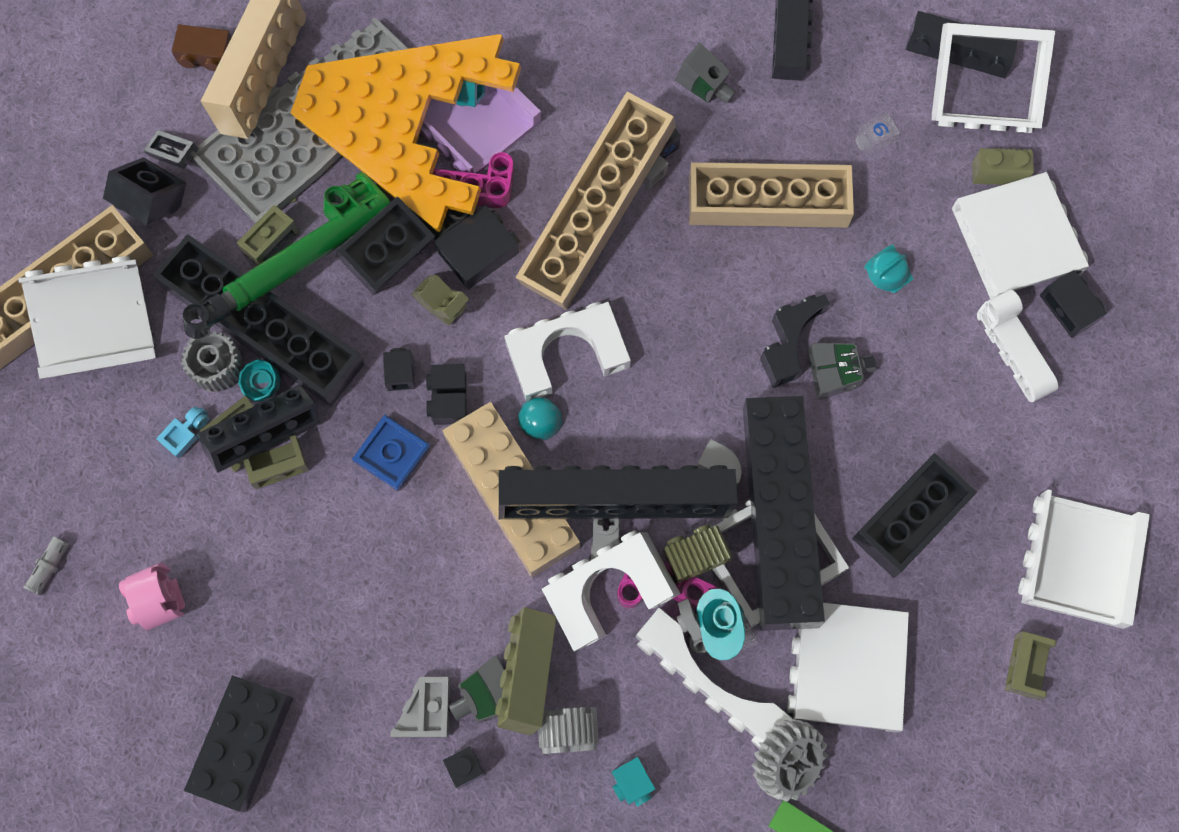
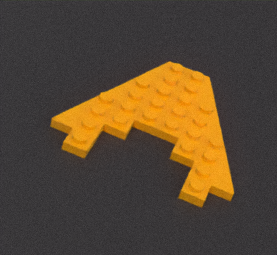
M499 34L307 65L291 110V115L394 198L398 196L413 213L433 229L440 232L448 209L471 215L474 214L481 189L476 185L432 175L439 156L438 150L416 144L430 101L434 99L456 105L463 81L514 92L521 66L520 63L498 59L504 41L503 36Z

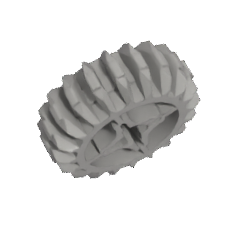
M796 719L791 721L783 720L780 726L774 724L773 732H765L766 739L764 742H759L760 750L753 753L757 760L753 762L752 766L755 769L753 776L757 780V785L772 798L788 802L790 799L797 800L800 794L806 796L807 789L815 787L814 781L817 778H821L819 773L821 769L826 767L823 760L827 758L828 754L824 751L827 744L823 741V735L814 729V726Z

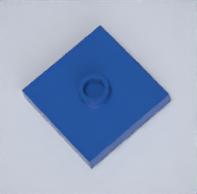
M384 414L353 456L352 461L396 491H399L431 446Z

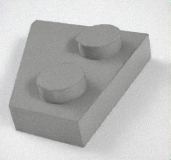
M419 677L413 688V694L402 709L403 713L396 727H393L390 737H449L451 678Z

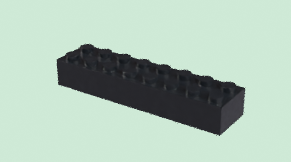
M187 234L152 276L163 289L188 306L193 303L200 304L214 294H223L224 286L235 282L237 278L245 273ZM268 292L253 303H249L248 306L240 311L232 309L230 316L216 324L218 328L265 361L272 363L279 371L330 407L365 365L360 353L272 292Z
M803 396L746 398L743 406V421L761 631L820 628L825 622Z
M601 465L593 467V470H581L580 466H566L564 470H552L550 466H537L534 470H522L520 466H507L505 470H499L498 520L729 518L738 504L736 469H727L725 465H714L710 469H698V466L695 465L682 466L681 469H669L665 465L653 466L651 469H640L639 466L635 465L624 466L622 469H611L609 466Z

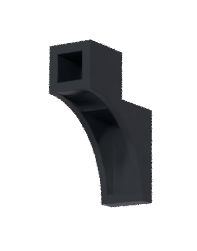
M825 294L819 297L811 295L804 298L800 304L795 306L787 304L776 310L772 323L782 344L780 345L777 342L767 346L760 358L773 388L799 378L802 371L797 357L798 337L803 328L812 319L826 312L829 302Z

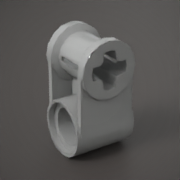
M594 519L591 560L598 557L596 552L610 544L615 547L620 544L618 519H609V523L614 525L609 526L608 531H604L603 526L598 525V523H603V519Z

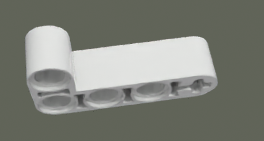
M1010 289L986 301L977 312V319L982 320L987 328L985 332L992 343H996L1000 349L998 353L1007 366L1010 365L1015 373L1013 377L1028 401L1035 402L1058 390V382L1017 316L1023 309L1022 302L1017 293Z

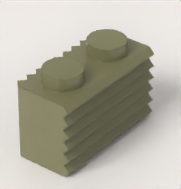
M980 148L972 161L973 184L1004 185L1028 178L1034 172L1033 151L1031 149L1027 151L1024 148L1023 150L1018 149L1016 151L1014 148L1012 150L1009 148L1007 150L1004 148L1001 150L999 148L996 150L994 148Z
M707 524L694 530L695 535L684 539L683 535L667 542L668 546L664 548L663 554L677 584L731 561L732 555L718 525L710 528V525Z

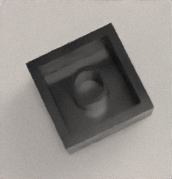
M142 157L108 171L103 199L111 203L115 208L131 215L138 222L148 225L178 211L182 204L187 182Z

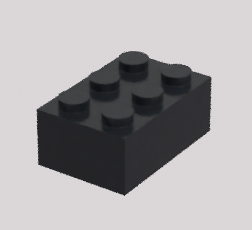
M397 196L337 250L336 256L374 295L433 241L435 236Z

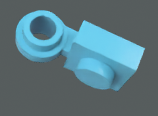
M197 406L191 408L185 416L187 421L184 424L175 418L156 439L180 459L198 439L191 430L193 428L200 430L209 422L208 412L204 408H198Z

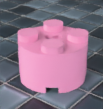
M158 563L141 570L119 582L120 592L126 598L129 606L127 609L129 621L133 625L139 623L146 630H151L184 615V613L180 612L181 609L185 608V603L176 578L170 580L166 573L171 570L164 563Z

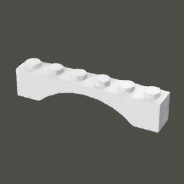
M660 608L657 609L637 633L636 638L639 640L637 646L649 656L654 653L662 659L659 664L672 675L677 672L684 678L682 683L694 694L700 691L707 697L705 703L715 712L724 711L731 717L728 722L741 733L744 729L753 736L751 742L759 749L761 747L759 742H764L766 739L765 732H773L774 724L780 726L783 720H792L788 714L774 703H758L744 700L725 692L712 683L691 657L680 625Z

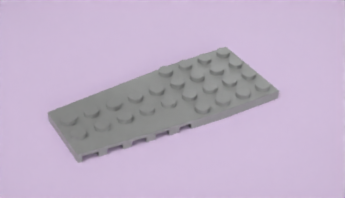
M373 18L371 20L372 24L361 32L357 29L351 33V39L341 46L337 43L330 48L331 52L320 60L315 58L309 65L408 48L379 20ZM305 70L300 74L295 72L287 78L289 82L280 88L277 86L272 88L267 98V104L262 109L257 126L252 130L249 139L220 134L217 130L197 146L199 148L197 152H191L192 160L254 223L273 205L279 209L283 208L319 178L341 156L291 115Z

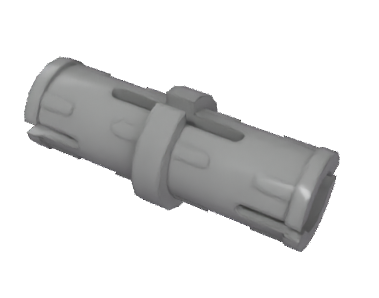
M53 536L40 559L37 558L35 562L37 565L23 588L41 595L53 573L56 574L58 570L57 565L70 544Z

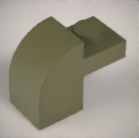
M428 275L411 293L425 309L446 325H450L465 310L467 306L465 303L469 300L462 291H452L438 275Z

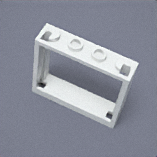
M957 23L943 24L932 120L939 121L938 126L954 127V122L965 123L964 128L980 129L981 124L991 125L990 130L1006 131L1007 126H1016V132L1032 133L1033 128H1042L1055 31ZM952 36L1038 42L1028 119L943 113Z
M750 500L745 503L747 507L737 512L734 509L729 518H722L723 521L717 524L721 533L751 517ZM814 513L817 540L832 562V565L820 571L822 586L843 574L849 567ZM709 523L710 528H713V524ZM721 565L712 569L723 589L731 593L741 605L744 611V623L747 628L750 629L760 623L759 608L754 611L751 610L726 567Z

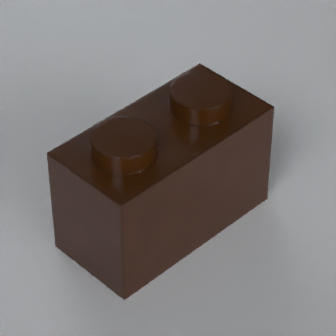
M178 24L171 52L177 63L185 68H194L195 65L215 72L232 37L229 30Z

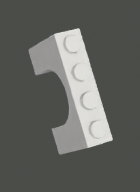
M601 302L592 303L585 310L578 312L568 311L563 313L560 318L551 321L549 319L540 320L533 327L527 329L522 327L516 328L504 336L526 402L535 397L542 398L552 394V386L542 357L546 347L554 339L561 336L573 335L586 340L595 351L604 377L630 368L631 360L609 302L603 304Z
M634 530L621 537L622 543L613 547L610 544L596 552L598 557L591 561H588L586 558L572 566L574 571L567 575H564L562 572L551 577L548 580L550 584L542 588L573 651L581 650L607 636L590 602L592 583L604 570L616 568L628 574L634 581L648 609L657 608L680 595L677 586L647 532L638 533Z

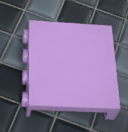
M485 86V96L476 107L459 106L431 99L420 134L427 141L432 139L437 144L436 149L439 154L445 159L449 157L454 162L453 166L456 171L479 174L489 166V161L494 154L498 152L505 153L541 123V111L516 86L514 92Z

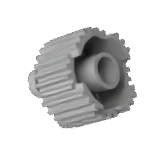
M209 331L201 339L190 338V341L187 343L188 347H184L186 352L182 353L184 358H182L181 365L186 374L199 388L209 392H218L219 389L224 391L225 387L229 389L230 384L234 385V381L239 380V374L243 369L241 365H244L243 357L230 337L224 336L221 332L218 334L214 331L212 334Z
M596 707L567 708L555 711L544 710L542 727L538 730L539 748H542V754L569 752V746L570 752L597 750L599 737Z

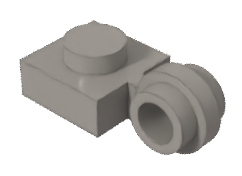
M689 599L679 602L678 606L681 615L677 616V620L684 633L689 631L690 633L688 639L690 648L700 654L707 652L703 644L696 611Z

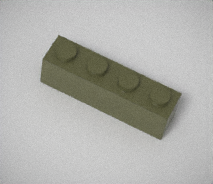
M523 607L516 615L511 617L508 625V632L511 633V637L504 652V659L507 660L506 670L503 671L500 679V687L503 688L502 697L499 699L495 711L496 716H498V728L531 736L542 727L556 622L555 615Z

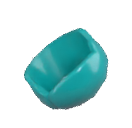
M257 359L246 364L241 370L238 384L243 395L253 401H265L274 397L279 391L281 377L279 371L272 363ZM268 383L263 389L256 388L254 384Z
M535 397L522 405L518 413V425L530 438L550 439L559 432L563 423L561 411L551 400Z

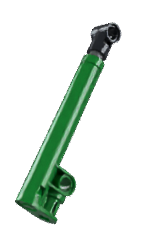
M363 172L356 174V180L348 185L343 184L341 186L329 187L324 193L323 213L329 221L243 274L235 282L224 286L223 294L219 295L217 293L200 304L193 303L188 305L183 311V325L186 335L193 339L205 337L212 326L231 315L232 309L242 310L249 303H253L342 246L390 203L389 199ZM194 319L202 320L200 323H191Z

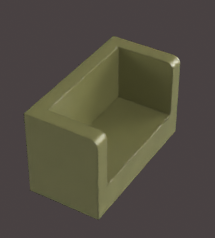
M273 205L237 244L242 253L258 266L264 262L262 259L289 232L297 236L299 230L293 219Z
M296 435L290 436L292 443L243 460L250 484L256 490L309 471L300 440Z
M1024 631L1015 634L1004 691L1036 700L1045 699L1047 692L1041 689L1049 649L1056 647L1057 641Z

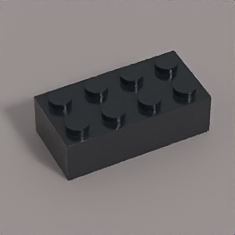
M934 453L852 539L895 578L971 500L977 491Z
M232 675L184 791L238 812H247L293 698Z

